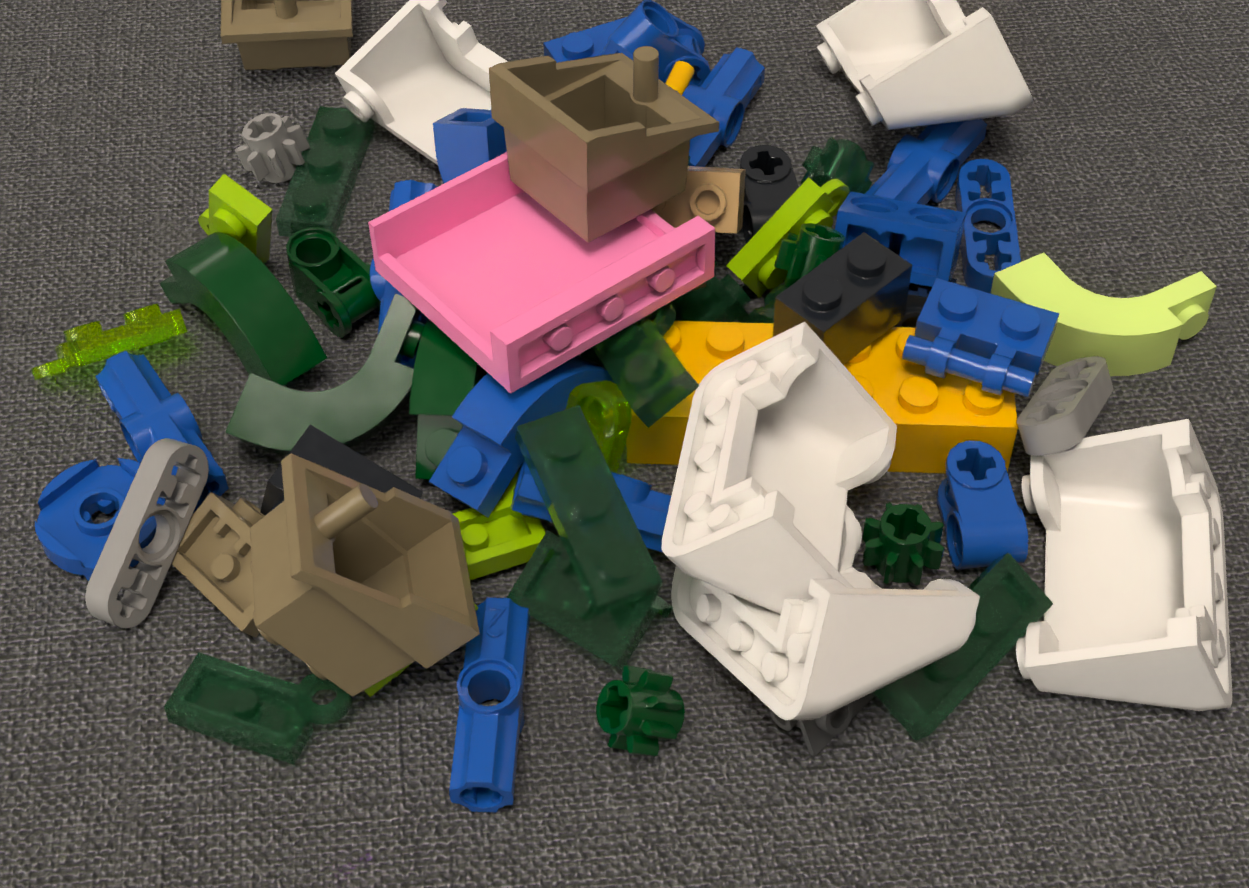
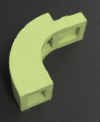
M1043 252L994 273L991 294L1059 313L1056 330L1044 358L1045 362L1059 366L1075 359L1099 356L1106 359L1110 376H1130L1156 371L1171 365L1179 338L1181 340L1189 339L1206 325L1209 318L1208 312L1217 286L1200 271L1147 295L1132 298L1108 297L1096 294L1077 285Z

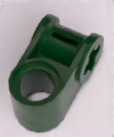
M310 227L297 231L289 238L286 244V252L294 293L299 300L303 301L320 317L333 334L342 338L352 331L353 323L373 310L380 312L381 301L376 297L370 281L371 265L363 262L333 232L325 228Z

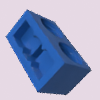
M850 191L838 209L835 230L845 236L843 247L865 232L912 264L910 283L932 287L936 278L949 282L952 279L957 265L966 213Z

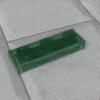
M319 107L307 138L310 147L301 153L305 163L296 166L276 217L279 236L291 237L297 231L310 227L325 228L337 235L375 129L374 120L370 118L367 122H363L346 108Z
M580 405L517 426L515 434L517 444L595 615L659 592L663 581Z
M1009 553L995 559L967 587L980 596L975 626L967 642L958 651L874 691V694L915 741L929 736L1017 643L1018 638H1022L1026 634L1028 624L1037 622L1053 605L1052 601Z

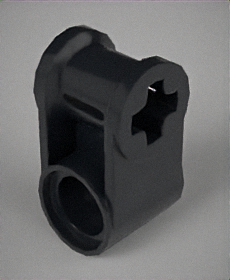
M758 145L751 147L743 153L740 159V169H746L742 223L746 244L799 188L791 159L786 152L775 146Z

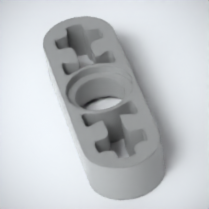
M1092 356L1075 359L1057 366L1050 372L1017 418L1023 446L1028 455L1044 456L1059 453L1076 446L1083 440L1114 390L1105 358Z
M164 438L152 444L146 451L86 588V606L93 617L121 628H131L140 624L150 613L208 478V460L201 448L178 440ZM174 466L178 467L175 476L171 474ZM159 497L166 499L164 505L157 504ZM154 516L157 524L155 536L151 543L142 549L139 544L140 530L145 521ZM132 559L139 561L137 568L129 566ZM122 588L125 590L124 595L120 601L116 600L118 592Z

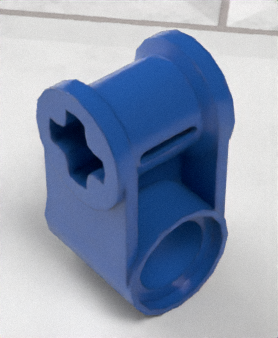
M643 0L608 37L607 43L611 39L631 54H633L635 49L642 46H650L657 49L659 52V79L664 83L677 61L687 62L694 68L695 72L689 85L701 86L711 72L708 61L702 57L705 42L701 31L672 15L664 7L652 0Z
M968 440L958 443L950 450L945 462L947 478L941 482L937 491V505L945 527L947 547L952 565L955 569L960 570L1024 563L1028 554L1027 525L1024 514L1017 505L1005 467V460L1001 453L992 445L982 441Z

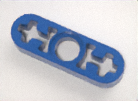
M975 159L965 163L960 168L955 193L957 211L966 213L960 244L963 276L968 287L991 293L994 273L1020 263L1021 257L1009 172L996 161ZM980 185L985 186V190L989 193V198L980 199ZM978 221H990L999 225L1001 230L993 233L983 232L975 228L973 224ZM986 255H995V270L989 269L988 263L985 262Z

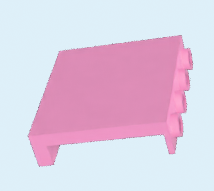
M507 152L368 222L375 270L509 393L515 392L714 277L715 228L700 216H696L674 228L650 209L588 243L510 180Z

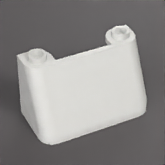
M409 0L335 75L347 93L342 98L344 104L359 120L367 122L371 118L438 165L433 122L460 108L491 110L489 68L498 63L508 61L480 44L470 24L462 21L459 25L455 22L451 23L442 9L447 4L446 0Z
M856 0L816 25L824 40L822 44L816 47L832 75L841 70L859 94L855 98L872 126L881 121L888 130L1009 116L1014 115L1033 103L1029 88L992 15L983 7L965 17L957 0Z
M806 322L798 324L714 367L699 383L692 399L662 536V551L683 573L776 612L781 615L784 599L812 600L814 598L808 593L811 579H837L848 588L879 589L865 573L854 571L841 575L838 572L848 490L862 484L873 483L888 471L895 450L897 425Z
M1183 419L1085 437L1079 444L1065 451L1044 456L1031 455L1030 475L1022 477V495L1028 512L1030 514L1038 513L1046 529L1044 621L1029 623L1026 628V636L1017 640L1016 656L1022 677L1024 679H1031L1036 688L1042 692L1194 711L1230 708L1232 704V676L1223 511L1215 479L1190 420Z
M847 505L838 572L841 575L857 571L852 565L862 540L861 526L855 518L853 511ZM677 566L675 567L671 590L672 608L680 626L778 717L784 720H814L821 718L958 651L967 642L975 626L980 596L960 582L952 579L931 581L924 590L882 589L879 586V589L848 588L837 579H811L808 593L814 598L812 600L784 599L781 615L776 612L687 575Z

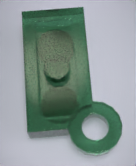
M671 302L593 347L634 413L648 428L700 386L664 336L676 318V310ZM655 314H658L653 321L649 320L650 317H652Z
M198 652L166 702L164 709L169 723L295 765L314 731L312 723L324 725L334 723L343 718L351 708L353 697L330 680H322L313 673L304 677L297 685ZM324 689L332 690L337 694L332 702L324 705L316 704L311 700L316 692Z

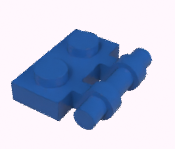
M936 278L917 319L915 336L909 335L906 341L902 360L925 366L926 374L944 379L947 373L982 383V391L1001 396L1005 390L1029 397L1035 377L1039 374L1055 333L1059 313Z

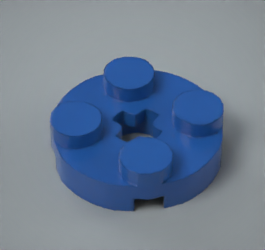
M117 458L120 466L106 465L99 467L96 459L84 461L61 472L44 488L38 500V506L41 511L37 522L35 521V532L45 554L56 566L72 574L84 575L88 581L90 580L141 464L137 461ZM159 497L157 504L164 505L166 499ZM98 510L105 514L118 510L112 519L104 523L94 524L91 515ZM154 516L147 519L140 530L139 544L142 549L148 546L155 536L157 524ZM132 559L129 566L134 567L139 561Z

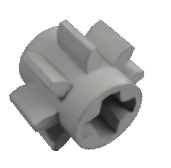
M265 113L254 117L244 126L241 136L245 144L236 148L235 152L245 171H252L257 181L265 178L268 182L280 183L298 174L305 163L301 152L308 149L310 145L301 126H293L289 116L281 118V116L275 113Z

